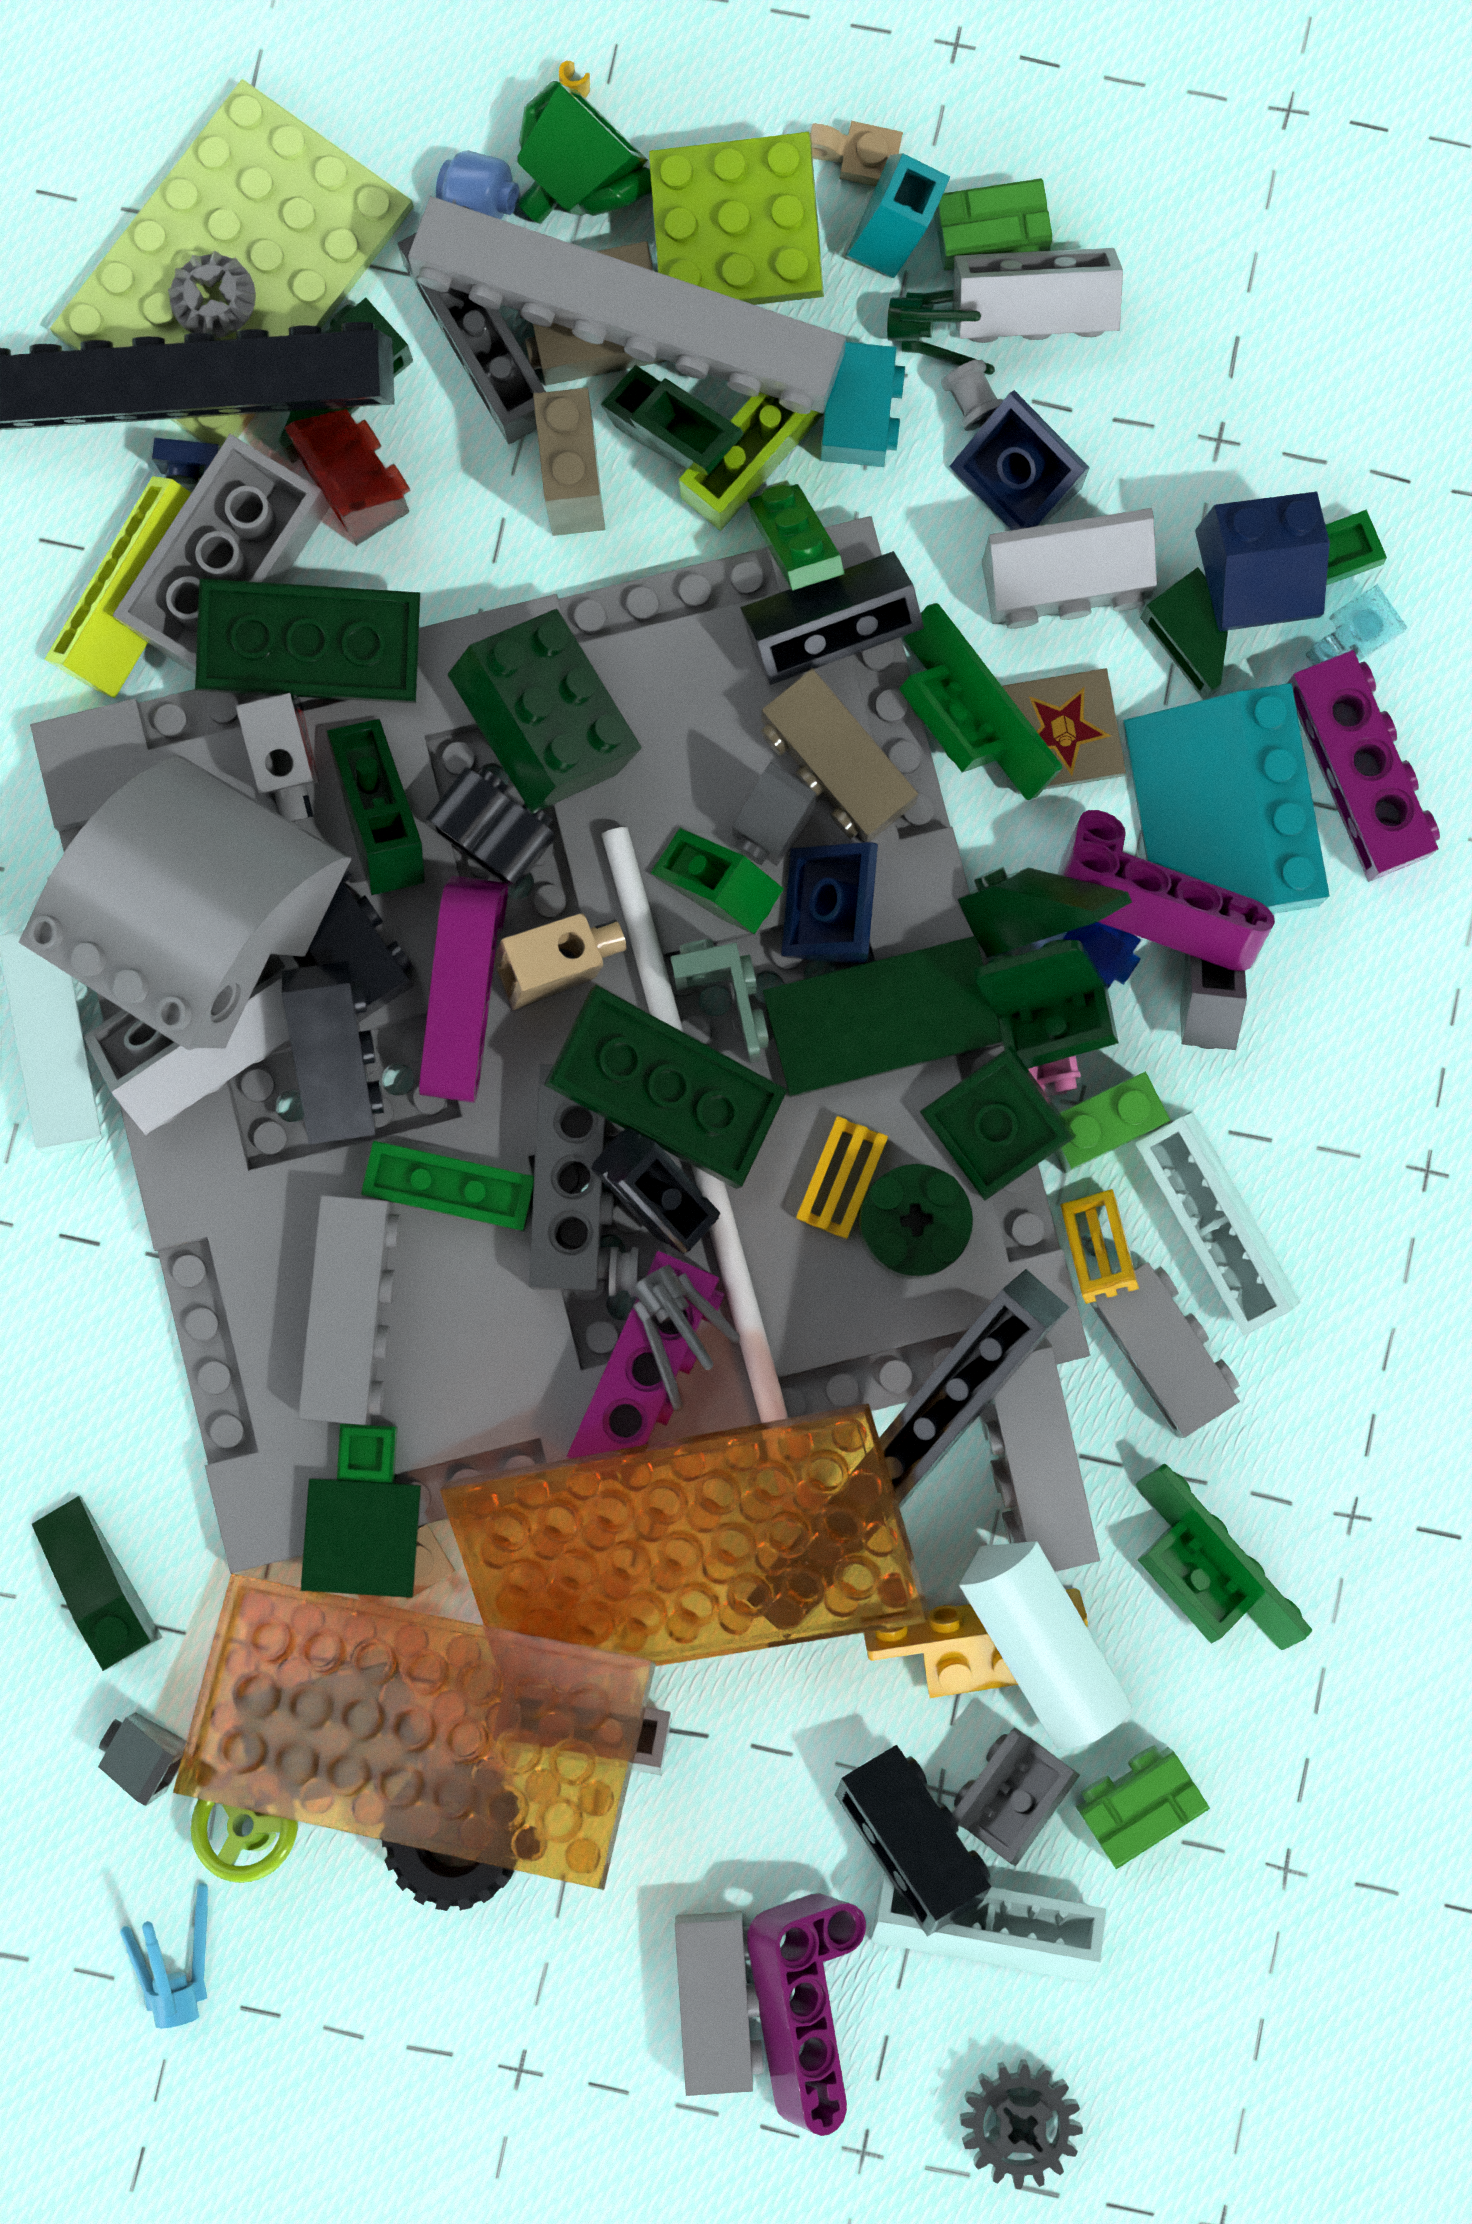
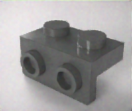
M1014 1727L1008 1735H1001L992 1744L986 1756L988 1764L976 1780L968 1781L958 1792L954 1800V1807L956 1809L952 1814L958 1826L969 1831L1007 1862L1017 1866L1080 1777V1774L1031 1737Z

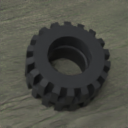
M450 1761L447 1765L439 1766L437 1764L427 1768L423 1773L416 1775L399 1792L391 1808L387 1811L384 1820L386 1828L382 1834V1848L386 1847L387 1857L384 1861L388 1871L394 1870L398 1879L395 1883L402 1891L406 1888L415 1894L413 1900L422 1905L426 1901L435 1903V1909L448 1911L450 1906H459V1911L472 1908L477 1902L482 1901V1903H485L493 1898L496 1892L504 1888L511 1879L525 1848L527 1835H525V1825L527 1822L525 1812H521L518 1802L520 1799L514 1789L510 1791L504 1785L505 1779L497 1772L495 1775H492L485 1771L486 1766L477 1763L469 1766L462 1765L463 1761ZM445 1803H458L473 1809L481 1817L487 1829L488 1841L484 1853L477 1861L467 1866L455 1867L443 1864L431 1855L425 1845L422 1829L427 1816L436 1807Z

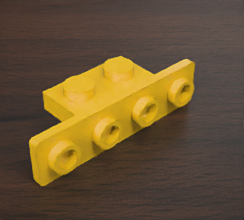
M1077 1588L1065 1589L1086 1627H1088L1087 1613L1080 1590ZM971 1604L960 1606L942 1605L928 1611L901 1615L889 1613L862 1622L869 1660L874 1661L923 1653L929 1698L1018 1685Z

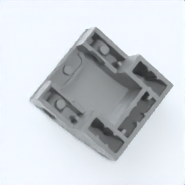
M173 756L158 762L136 775L116 791L90 817L69 844L52 871L18 943L187 1050H193V1048L225 1049L270 954L305 957L352 857L182 756Z

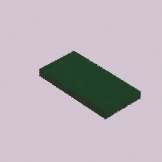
M199 579L195 691L274 696L292 693L297 697L415 704L421 592Z
M976 935L762 990L789 1097L792 1098L1002 1044L1003 1040L997 1014L975 983L974 970L977 967L983 966Z
M598 985L590 989L544 1083V1086L624 1129L630 1128L642 1136L656 1141L663 1150L735 1189L743 1187L787 1093V1089Z

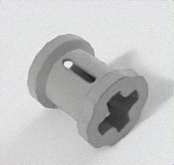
M975 359L957 367L947 374L940 383L944 391H951L964 416L961 424L965 431L982 427L1004 400L997 399L984 374L986 365L982 359Z

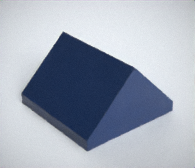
M1015 390L1006 396L949 466L1011 531L1044 525L1083 488L1090 469L1076 452Z
M862 842L791 848L781 950L782 957L866 964L869 953L878 851L877 843Z

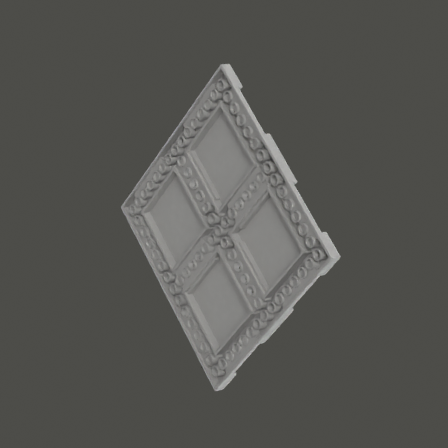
M872 516L824 527L841 555L843 569L882 555ZM768 547L559 599L557 594L420 627L415 704L299 697L303 707L319 783L306 786L314 817L293 823L352 857L347 869L353 878L344 884L355 900L366 895L383 920V923L375 929L386 946L396 940L414 966V968L405 973L413 987L359 1022L360 1031L371 1030L376 1063L366 1064L369 1081L379 1080L382 1091L384 1113L374 1114L376 1135L309 1145L304 1117L296 1122L283 1120L279 1113L281 1099L290 1092H299L290 1039L272 1050L264 1060L251 1064L226 1081L218 1091L205 1095L180 1112L172 1122L159 1126L146 1136L120 1105L154 1251H158L208 1465L204 1466L230 1574L302 1556L309 1478L337 1479L340 1424L348 1423L298 1419L320 1196L379 1200L361 1195L373 1141L534 1176L540 1064L554 1065L590 989L598 985L650 1014L602 839V833L619 827H628L683 1032L787 1089L766 1004L759 1001L754 994L748 995L751 1011L759 1009L763 1011L769 1038L768 1047L760 1049V1062L749 1064L731 979L677 991L670 956L680 955L679 946L693 941L712 939L714 947L737 942L739 956L750 954L755 978L762 974H773L782 981L783 985L805 979V969L810 963L817 960L781 956L791 848L862 843L863 841L858 835L849 839L839 829L830 815L835 808L822 793L816 797L815 814L778 866L767 859L762 865L749 859L784 888L773 905L770 914L762 922L755 935L721 920L651 874L654 866L679 828L742 854L735 847L739 840L732 836V825L770 762L800 781L795 774L800 766L787 751L779 756L762 736L760 730L765 725L761 721V712L765 706L807 672L770 685L753 652L740 609L742 606L791 589ZM557 608L642 748L616 776L542 809L552 819L548 827L554 832L555 839L529 872L534 879V886L529 895L522 899H514L508 896L504 925L497 939L496 952L501 940L582 913L585 915L590 928L616 919L624 934L627 949L603 958V967L597 977L591 981L514 1011L511 1008L494 964L481 1078L476 1102L419 1095L420 1071L437 926L444 886L452 876L502 882L430 828L426 821L427 816L465 767H468L477 774L482 768L488 769L492 767L500 768L506 772L447 674L470 644ZM901 637L814 669L919 794L917 802L912 808L870 841L878 844L869 953L866 963L974 936L958 901V898L970 893L953 826L950 827L924 723L915 714L912 706L899 690L911 675ZM192 689L140 703L136 698L30 724L53 825L59 832L63 852L66 851L69 844L90 817L116 791L136 775L158 762L173 756H182L279 814L274 794L264 795L258 792L236 710V705L274 697V695L204 692ZM380 718L422 842L425 883L371 896L357 853L326 730ZM288 752L280 754L275 760L277 774L280 776L288 774L293 768L291 756ZM508 776V789L504 795L522 806L524 801ZM978 943L983 965L988 964L987 956ZM559 949L566 958L575 959V956L569 950ZM308 950L305 957L295 956L302 967L318 965ZM826 961L833 966L835 971L862 965ZM721 987L729 993L731 1004L724 1014L711 1016L701 1009L699 999L706 989ZM97 993L103 1022L122 1010L121 1007ZM1003 1043L792 1098L789 1097L787 1089V1093L743 1187L735 1189L725 1183L792 1431L909 1402L998 1293L1025 1269L1070 1307L1046 1335L1053 1346L1056 1364L1091 1356L1063 1249H1060L1039 1165L1037 1164L984 1201L920 1113L932 1101L1004 1051ZM398 1065L410 1068L414 1075L412 1088L403 1095L390 1094L384 1086L386 1073L392 1067ZM572 1110L563 1119V1132L571 1138H582L591 1131L593 1117L585 1110ZM837 1116L847 1119V1121L867 1127L876 1133L879 1132L888 1136L865 1196L874 1182L882 1175L894 1168L909 1164H924L939 1168L954 1176L959 1182L971 1204L973 1227L965 1250L954 1263L933 1276L919 1279L898 1277L884 1270L872 1260L861 1242L858 1228L861 1206L847 1240L796 1220ZM607 1120L606 1136L617 1137L621 1131L625 1130ZM842 1132L810 1213L821 1216L853 1137L852 1135ZM862 1141L831 1218L832 1222L841 1225L873 1146L872 1143ZM665 1151L696 1185L691 1164ZM580 1164L567 1166L560 1175L562 1190L570 1194L583 1192L590 1183L589 1169ZM613 1193L612 1225L602 1224L601 1238L604 1236L618 1237L625 1246V1253L630 1252L632 1247L639 1248L638 1282L647 1276L657 1251L715 1275L720 1279L716 1290L725 1293L718 1312L736 1330L709 1230L690 1251L683 1254L670 1245H666L656 1239ZM533 1197L525 1232L392 1203V1214L401 1215V1232L398 1248L389 1247L387 1269L395 1270L396 1272L393 1302L383 1304L381 1325L390 1326V1343L387 1359L378 1358L376 1381H384L385 1393L381 1415H372V1425L398 1427L394 1483L422 1485L419 1526L611 1478L609 1475L566 1457L627 1321L613 1318L607 1310L609 1280H599V1292L539 1290L529 1287ZM911 1207L908 1216L901 1218L900 1223L901 1227L907 1226L911 1228L912 1236L919 1237L921 1229L924 1226L930 1225L929 1217L920 1216L918 1208ZM569 1219L563 1222L557 1232L560 1246L568 1250L580 1248L588 1237L586 1224L578 1219ZM685 1309L682 1313L688 1320L687 1311ZM657 1317L655 1318L657 1327L661 1332L669 1335L679 1333L672 1319L661 1324ZM704 1320L701 1321L696 1335L712 1359L713 1367L710 1370H706L702 1367L699 1360L696 1359L689 1375L679 1371L676 1383L683 1402V1408L681 1411H673L667 1426L656 1423L648 1443L657 1447L649 1468L765 1439L740 1343H732L713 1324ZM646 1353L637 1358L633 1366L635 1379L644 1386H653L659 1383L662 1378L653 1353ZM620 1405L611 1415V1427L619 1436L632 1437L642 1426L641 1413L633 1405Z

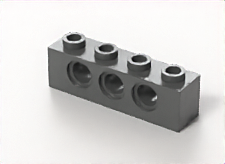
M414 233L397 243L403 265L504 439L510 445L537 430L533 393L546 392L498 309H489L476 304L469 298L468 293L450 287L448 292L435 291L422 285L417 280L418 277L413 275L408 259L416 235Z
M540 1064L529 1287L539 1290L599 1292V1280H609L611 1247H601L602 1224L612 1225L614 1195L612 1191H603L604 1182L591 1170L592 1163L616 1136H606L607 1119L544 1086L553 1065ZM575 1109L585 1110L593 1117L591 1131L582 1138H571L562 1129L564 1117ZM572 1164L583 1165L590 1171L591 1178L588 1187L578 1194L567 1193L560 1186L562 1171ZM569 1219L581 1220L588 1229L586 1242L580 1248L574 1250L561 1247L557 1239L560 1225Z

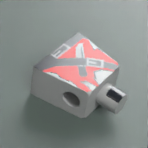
M292 693L236 705L259 794H274L279 814L292 822L314 817L306 786L319 783V776L301 699ZM288 752L291 756L293 768L288 774L280 776L277 774L275 760L280 754Z

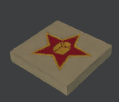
M1107 668L1002 685L1062 764V770L1044 790L1125 776L1126 769Z

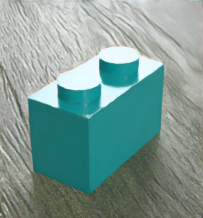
M846 342L845 354L825 408L820 461L884 467L886 450L897 451L900 418L890 417L892 398L902 399L905 366L895 365L897 347Z

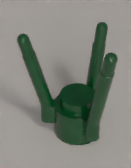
M954 289L931 293L907 292L906 298H890L887 338L888 341H902V352L920 353L961 366L975 360V358L923 342L922 337L932 338L934 322H976L981 319V313L979 311L934 310V304L953 302ZM984 362L986 365L984 374L992 375L995 372V367Z

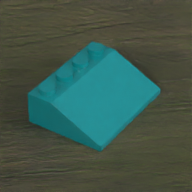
M1292 683L1237 691L1123 720L1147 861L1252 898L1264 904L1270 909L1272 914L1319 907L1330 897Z

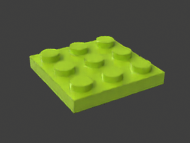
M809 132L649 151L658 273L753 305L824 297L812 143Z

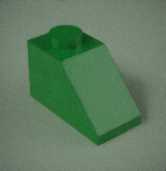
M679 828L651 871V874L658 880L721 920L754 935L762 922L770 914L773 905L784 890L782 886L744 855L682 828Z

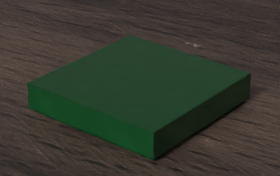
M1011 1046L920 1111L921 1115L984 1201L1069 1143L1076 1136Z
M309 1478L300 1591L413 1598L422 1485Z

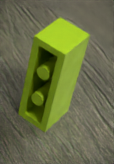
M759 392L758 396L751 397L730 420L742 429L744 435L709 475L687 469L678 479L680 498L721 532L745 505L747 499L752 497L825 414V411L820 413L811 410L809 414L796 413L783 407L779 403L780 399Z

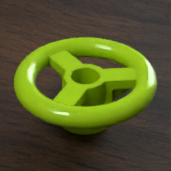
M253 1769L229 1772L213 1781L199 1797L191 1818L192 1845L198 1859L205 1868L223 1880L246 1883L264 1878L283 1864L294 1846L298 1831V1814L295 1802L287 1788L277 1778L266 1772ZM252 1786L264 1790L275 1800L280 1814L273 1815L265 1808L258 1809L256 1805L243 1804L235 1788ZM219 1799L229 1817L227 1821L229 1835L217 1855L210 1845L207 1826L210 1812ZM251 1817L254 1824L253 1829L249 1835L244 1836L242 1825L246 1819ZM276 1833H280L276 1845L262 1860L251 1865H234L243 1849L251 1852L262 1851L271 1845L276 1837Z

